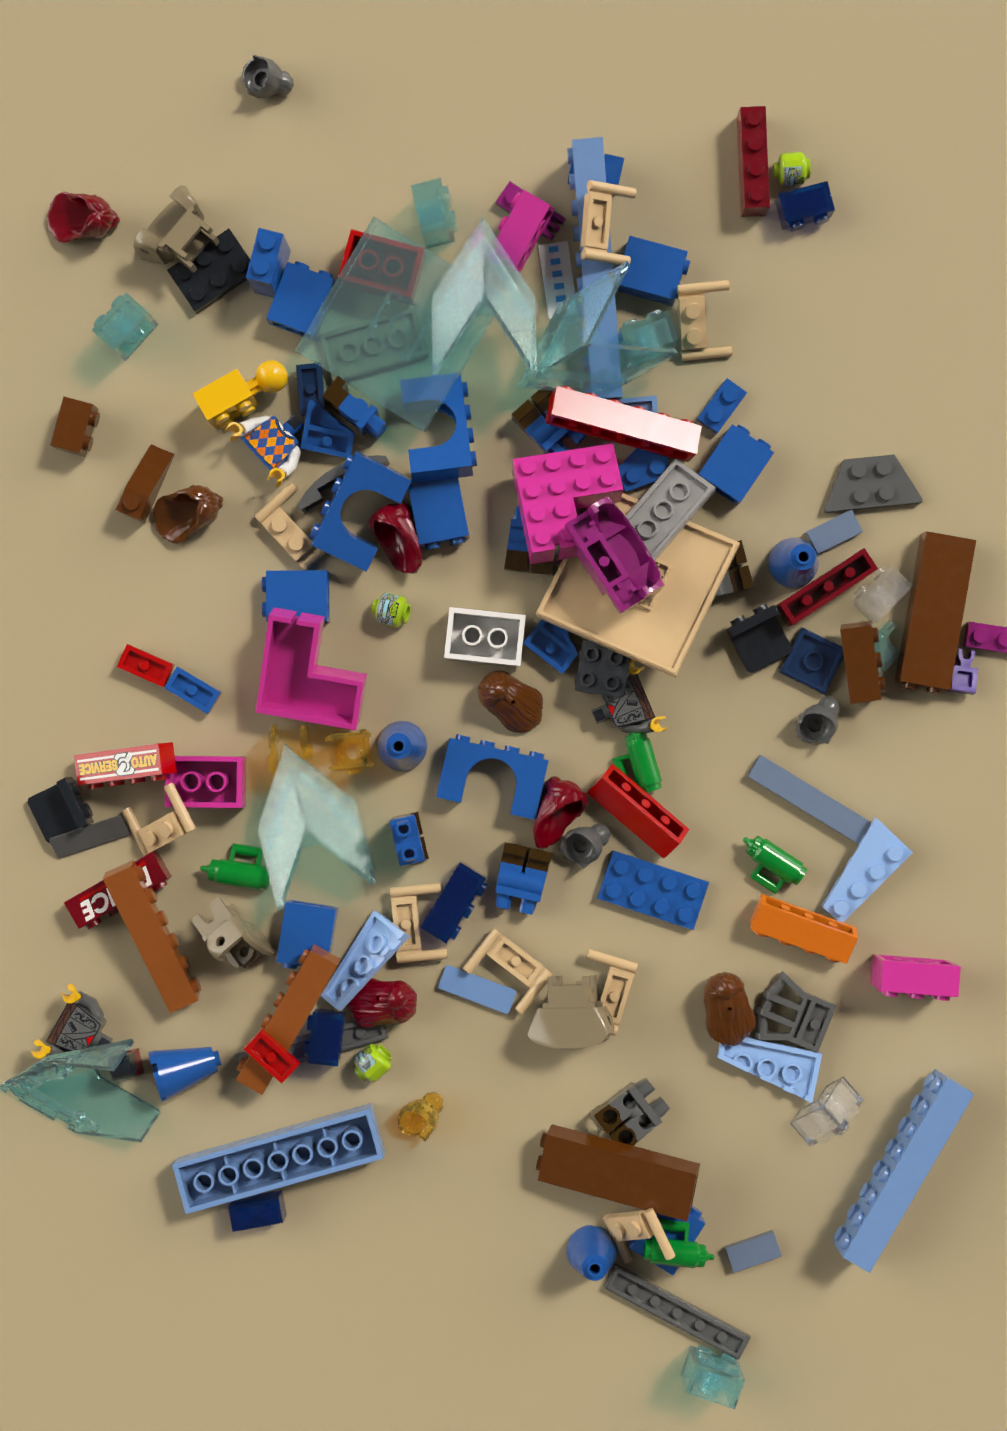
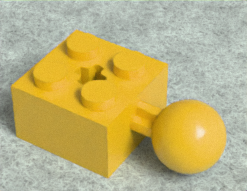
M268 360L259 365L255 377L247 382L239 370L235 369L192 394L207 421L215 429H224L238 416L242 415V417H245L256 410L255 407L259 404L254 395L261 391L268 393L281 391L287 384L288 373L280 362Z

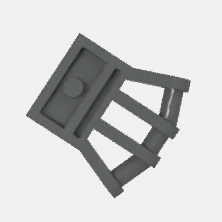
M782 971L778 975L779 979L768 990L764 991L763 997L765 998L761 1007L758 1006L757 1008L758 1031L755 1032V1039L787 1040L818 1053L836 1005L804 992ZM788 984L802 999L800 1004L777 994ZM773 1002L796 1010L794 1019L790 1020L771 1012ZM768 1018L790 1027L789 1032H768Z

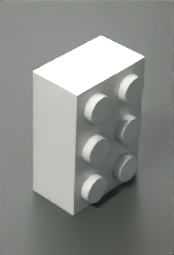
M449 607L444 658L447 660L520 667L526 615Z

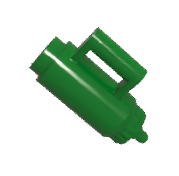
M642 732L630 733V735L625 737L628 754L612 758L613 764L627 775L623 759L629 758L635 776L633 781L645 792L662 788L660 783L662 778L650 739L647 737V734Z
M756 836L754 839L743 838V842L748 847L746 853L752 857V860L758 863L749 876L751 879L774 894L777 893L784 882L798 885L803 879L807 868L803 866L801 861L768 839H763L760 836ZM764 867L780 879L775 883L759 871Z
M235 843L232 846L230 860L213 859L209 865L200 867L201 871L208 874V880L215 881L217 884L258 891L268 889L271 869H265V866L261 865L264 848ZM236 854L257 857L256 864L235 861Z
M658 1219L663 1230L684 1232L683 1240L668 1239L676 1255L670 1260H666L655 1237L645 1239L643 1260H648L650 1264L702 1268L705 1266L706 1261L714 1260L715 1258L713 1254H709L706 1251L705 1245L688 1241L689 1222Z

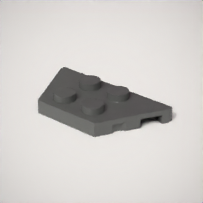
M894 454L844 459L838 471L837 479L833 484L829 500L824 508V513L919 504L923 500Z

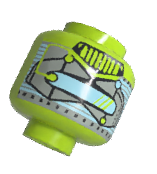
M803 152L781 153L778 162L773 163V177L778 178L781 186H801L805 183L806 179L810 178V158H806Z
M383 593L378 600H374L372 614H375L378 624L399 628L409 620L411 605L407 603V599L404 596Z
M369 1044L355 1057L356 1068L354 1071L361 1080L365 1081L368 1079L369 1081L376 1082L391 1069L392 1056L383 1045Z

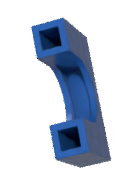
M461 373L400 380L405 414L439 411L451 417L456 424L453 435L445 443L434 447L408 450L412 482L420 483L473 476L472 467L477 466L476 452L470 451L469 444L474 443L473 428H467V420H471L470 405L464 404V397H469L467 382H462Z
M355 451L353 456L350 454L347 456L342 467L346 471L342 479L337 477L331 490L335 494L331 502L326 500L320 512L323 515L320 525L314 524L309 537L313 538L311 541L312 546L367 572L378 550L377 545L351 533L344 526L340 516L342 505L351 494L360 490L378 492L401 504L412 480L410 477Z
M456 734L455 739L449 738L437 790V798L461 803L470 769L483 759H499L507 763L516 776V790L510 814L535 820L549 761L544 759L545 754L533 751L529 752V756L519 754L520 748L505 745L504 750L494 748V742L480 740V744L471 743V737Z

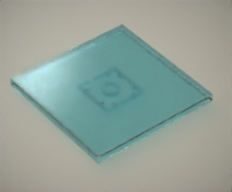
M373 217L295 351L336 377H341L347 384L425 432L505 298L378 218Z

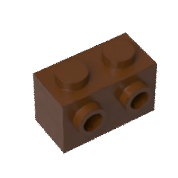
M63 396L50 446L57 450L86 457L87 451L90 452L93 445V437H91L93 428L97 427L100 420L98 408L91 403Z

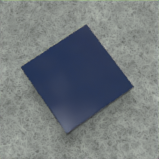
M801 627L792 644V652L786 656L779 673L825 695L844 657L843 647Z

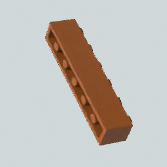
M134 860L105 872L103 881L169 1012L172 1013L198 1001L201 986L196 977L192 978L188 970L191 967L186 955L181 956L177 948L180 945L175 933L170 934L166 926L169 923L164 911H159L155 904L157 902L155 892L152 888L148 889L144 882L146 875L140 865L136 866Z
M315 944L310 951L304 950L298 961L302 964L299 971H292L285 983L289 986L285 994L280 992L273 1006L277 1007L273 1016L268 1013L260 1026L287 1051L290 1049L340 962V958ZM250 1055L248 1058L243 1056L236 1068L240 1072L236 1081L263 1095L273 1078Z

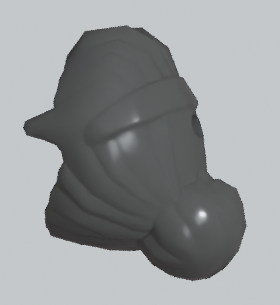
M253 55V59L243 67V83L248 94L253 97L266 98L276 93L286 95L292 91L294 86L293 78L288 72L282 71L271 59Z
M833 697L822 698L818 704L812 705L800 713L796 723L797 737L807 743L829 744L831 737L838 728L839 702Z
M603 824L571 829L562 838L559 851L567 860L577 862L579 866L586 868L590 863L599 858L603 846L609 841L610 829Z

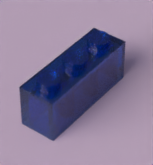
M461 861L420 928L446 944L449 939L455 940L462 928L458 926L462 917L466 919L469 917L475 907L471 904L475 896L481 897L488 884L485 883L487 876Z

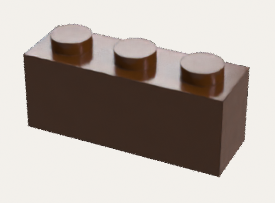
M872 621L841 624L840 632L850 704L881 700V692H886L885 678L879 677L878 671L879 667H883L881 652H876L875 643L879 642L878 627L873 628Z

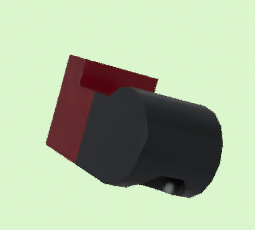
M139 1048L116 1053L110 1058L109 1070L113 1081L144 1073Z

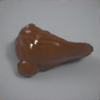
M191 485L189 488L162 496L155 503L153 513L154 526L163 539H167L175 544L182 543L191 534L216 520L218 511L223 506V497L202 485Z
M500 670L488 673L480 682L477 688L479 701L491 714L501 721L507 730L515 733H524L531 731L540 724L543 697L536 688L528 686L510 676L508 672Z
M728 972L710 976L704 986L703 1001L706 1010V1030L711 1038L722 1045L736 1046L753 1031L756 1019L749 1005L743 981L737 975Z

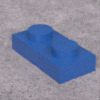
M727 378L699 415L697 421L717 435L747 392Z
M178 666L164 687L207 714L211 712L222 693Z

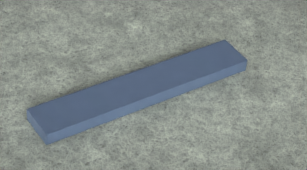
M759 755L747 775L750 779L858 845L863 835L866 834L871 826V822L762 755Z

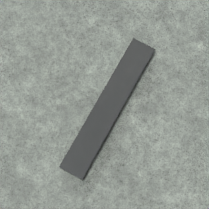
M350 1021L297 1036L288 1052L302 1063L389 1038L386 1025L363 1028L357 1025L355 1021ZM246 1051L236 1054L238 1064L243 1056L249 1057Z
M615 1264L604 1285V1288L738 1360L751 1338L749 1334L618 1264Z

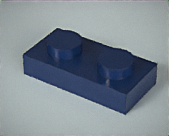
M322 364L296 365L301 417L306 416L310 399L326 410V404L322 396L324 394Z

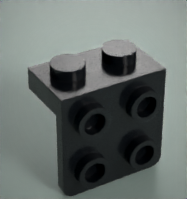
M765 603L752 610L753 616L745 619L744 615L730 621L732 626L726 629L745 669L749 673H753L792 652V646L776 617L779 612L775 604L768 607Z
M583 640L579 651V668L575 676V691L619 698L624 697L631 658L592 641Z
M73 777L63 778L57 781L56 785L28 798V805L48 843H50L49 839L94 823L92 810L84 802L81 796V787Z

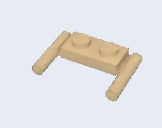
M589 180L587 182L588 193L584 196L580 247H583L581 258L629 266L631 262L630 256L607 252L612 195L634 199L637 192L636 188Z
M729 280L677 285L682 361L732 356L731 346L707 348L704 293L729 290Z
M291 482L261 509L255 517L304 570H308L326 552L312 546L311 540L280 507L298 490Z
M173 783L164 786V789L175 811L168 813L143 828L140 827L131 807L121 811L144 856L196 829Z
M441 883L390 888L393 923L410 936L396 951L397 963L448 958L447 948L422 951L416 895L441 893Z
M495 928L491 930L463 967L466 972L471 974L487 954L521 982L530 987L515 1007L521 1014L527 1010L546 985L547 977L553 976L549 969L545 968L544 965Z
M589 949L586 959L610 966L599 1001H602L603 1006H607L614 1023V1033H610V1035L616 1036L638 963Z
M653 1208L613 1214L607 1213L602 1217L625 1264L633 1260L625 1241L650 1239L653 1235H655L666 1260L676 1256Z

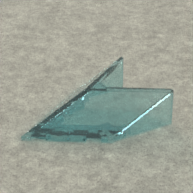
M482 217L432 295V376L438 375L475 315H494L530 370V375L537 374L535 296L484 217Z
M628 261L558 304L516 388L554 391L556 386H569L574 391L581 393L609 395L677 355L675 348L606 343L598 327L626 272H628L630 266Z
M284 744L257 827L277 910L283 909L302 849L305 847L321 844L371 885L377 884L376 867L356 800L350 795H346L336 787L334 782L305 759L303 760L295 754L288 745Z
M133 1039L49 1055L0 1084L1 1091L5 1093L11 1091L20 1098V1102L52 1120H55L56 1117L68 1123V1129L77 1134L141 1143L160 1114L159 1109L100 1075L99 1070L115 1071L133 1045Z

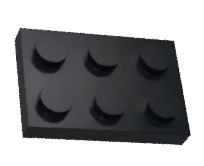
M230 228L217 236L219 240L217 246L209 241L192 263L197 268L195 272H192L180 262L167 269L196 314L247 280L246 275L250 258Z

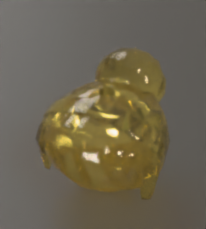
M434 1091L429 1092L422 1099H417L404 1105L397 1117L398 1129L409 1136L415 1137L419 1135L423 1141H427L430 1134L437 1128L439 1113L443 1109V1098L441 1095Z

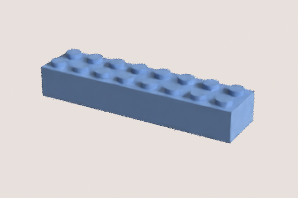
M936 1069L933 1073H929L926 1076L921 1094L916 1095L910 1105L911 1111L907 1117L901 1119L897 1135L887 1143L885 1147L886 1154L881 1161H877L874 1165L872 1178L869 1183H864L859 1193V1200L856 1205L853 1204L849 1208L846 1216L848 1219L843 1227L840 1226L836 1230L834 1235V1245L842 1257L869 1273L974 1096V1093L962 1084Z
M369 1103L181 1156L174 1161L172 1166L185 1213L189 1214L384 1159L386 1151L373 1104Z

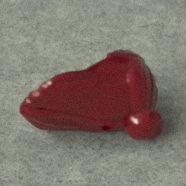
M61 192L50 203L46 216L49 232L53 234V237L58 242L62 243L83 238H101L109 230L115 229L120 223V218L111 209L109 203L96 194Z
M405 502L398 503L397 505H383L371 516L369 530L372 532L377 543L384 549L396 570L402 573L415 574L422 565V554L411 521L412 507Z
M557 776L550 777L544 785L546 795L541 803L533 827V836L537 848H548L558 842L567 826L584 812L588 801L587 796L572 781H561Z
M371 978L346 1006L356 1024L363 1028L405 1023L416 1013L417 993L409 984L402 980L381 981Z

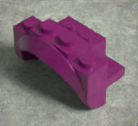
M605 497L590 505L586 512L564 525L578 547L575 553L601 594L609 596L619 614L637 603L639 605L660 592L665 586L660 571L646 545L626 516L611 501L610 497Z

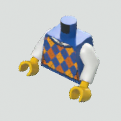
M295 415L284 424L276 416H262L240 423L231 422L226 427L225 432L231 430L235 433L230 438L232 442L236 441L240 435H243L241 440L270 470L267 480L269 481L271 478L278 479L276 487L279 488L282 485L283 479L296 470L301 454V444L293 435L304 425Z

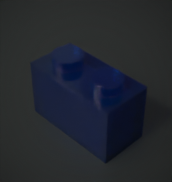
M828 181L779 193L775 200L782 230L790 228V231H796L804 228L805 224L812 222L815 225L823 224L829 221V218H831L835 211Z
M316 1008L313 1011V1015L308 1016L307 1030H311L310 1040H306L304 1045V1056H308L307 1063L338 1067L341 1059L346 1012Z
M282 1190L231 1201L228 1206L232 1232L280 1224L284 1222L287 1215Z

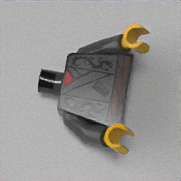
M631 659L624 697L601 695L604 705L591 710L596 723L599 724L611 719L614 728L619 727L624 733L642 732L647 734L654 731L662 732L668 730V727H660V719L666 717H655L638 677V673L644 670L645 666L638 669L634 665L635 660Z
M73 984L67 985L72 993L70 995L61 993L67 1004L46 1040L49 1044L46 1046L41 1040H35L33 1043L36 1046H41V1049L37 1052L30 1051L32 1055L37 1059H41L44 1056L60 1059L79 1058L82 1055L88 1054L93 1046L106 1052L113 1039L101 1032L107 1021L103 1018L104 1013L94 997L81 991L77 992Z

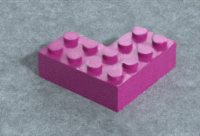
M613 443L513 459L512 476L530 563L536 564L553 561L555 546H559L558 560L578 557L575 553L578 547L564 527L566 523L577 517L576 509L589 507L605 497H610L613 503L621 501L623 486Z
M274 607L268 617L256 713L356 731L361 718L367 674L318 665L325 616L302 612L297 617V611Z

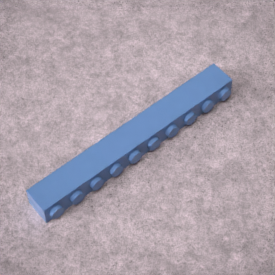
M603 137L572 140V148H567L568 164H573L574 174H569L570 190H575L576 200H571L572 216H577L578 226H573L574 242L579 241V246L581 245L584 196L588 193L587 182L593 180L606 183ZM609 229V241H608V250H607L608 253H612V250H611L610 229ZM580 247V252H575L576 268L581 267L582 277L577 278L578 293H583L584 303H580L579 308L580 319H585L586 329H581L582 344H587L588 354L583 355L584 370H589L590 380H585L586 393H594L599 398L606 400L622 399L613 264L582 259L581 252L583 247Z

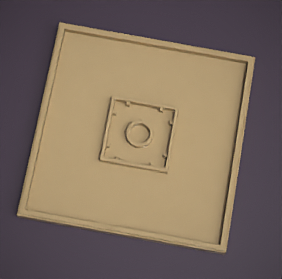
M622 493L621 501L614 504L626 516L639 500ZM689 521L655 561L662 581L665 584L663 589L619 614L609 596L601 594L579 557L563 559L536 612V617L676 678L740 546V542Z

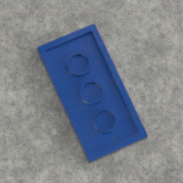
M613 850L597 898L694 930L709 882Z

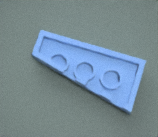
M874 817L871 826L866 834L863 835L859 846L847 862L846 868L841 876L838 877L823 902V908L837 921L844 922L913 852L881 821Z
M374 910L322 992L321 997L334 1008L342 1010L410 936L380 912Z
M745 1037L736 1046H727L719 1043L717 1052L719 1059L772 1083L791 1094H795L810 1103L813 1102L822 1058L821 1052L817 1053L809 1049L757 1040L751 1037Z

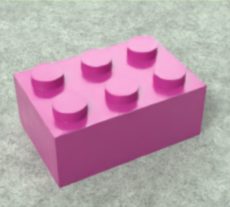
M524 189L521 194L517 193L510 205L513 210L509 217L504 216L498 227V230L501 232L496 240L492 239L485 251L488 254L486 257L487 261L515 276H519L556 209Z
M175 756L177 773L167 774L165 786L170 783L174 784L185 807H246V756ZM165 791V807H173Z
M873 954L871 985L885 996L899 997V993L908 994L910 998L924 999L925 995L933 996L936 1000L950 1001V997H959L961 966L942 959Z

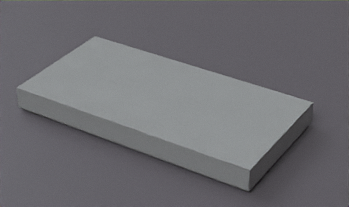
M675 459L626 515V518L646 545L654 561H656L716 490L715 486L678 459Z

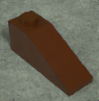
M151 444L127 483L116 510L128 517L146 523L175 454Z

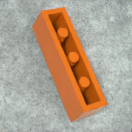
M762 893L750 918V930L754 931L755 934L761 937L769 936L775 938L787 946L794 945L800 947L809 954H820L835 963L842 962L847 964L858 940L857 928Z

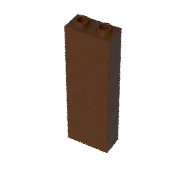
M928 531L920 534L895 682L902 683L901 688L917 690V686L926 687V692L933 694H942V690H950L976 540Z
M554 1124L550 1126L547 1133L543 1132L540 1141L543 1154L539 1155L536 1164V1170L539 1171L538 1181L643 1210L653 1208L655 1213L688 1221L700 1163Z

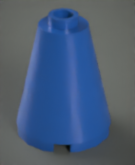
M788 538L780 541L775 545L768 557V568L774 580L787 588H798L808 584L815 577L819 566L818 555L813 546L800 538Z
M393 722L387 725L378 737V755L381 761L393 770H411L418 766L426 755V737L422 730L411 722ZM397 741H401L404 745L401 751L395 749Z
M212 1047L148 1052L161 1102L172 1098L218 1072L217 1066L222 1065L218 1050L213 1051Z
M586 1225L577 1229L570 1236L567 1245L568 1261L575 1271L592 1281L602 1279L615 1263L617 1247L612 1236L605 1228Z

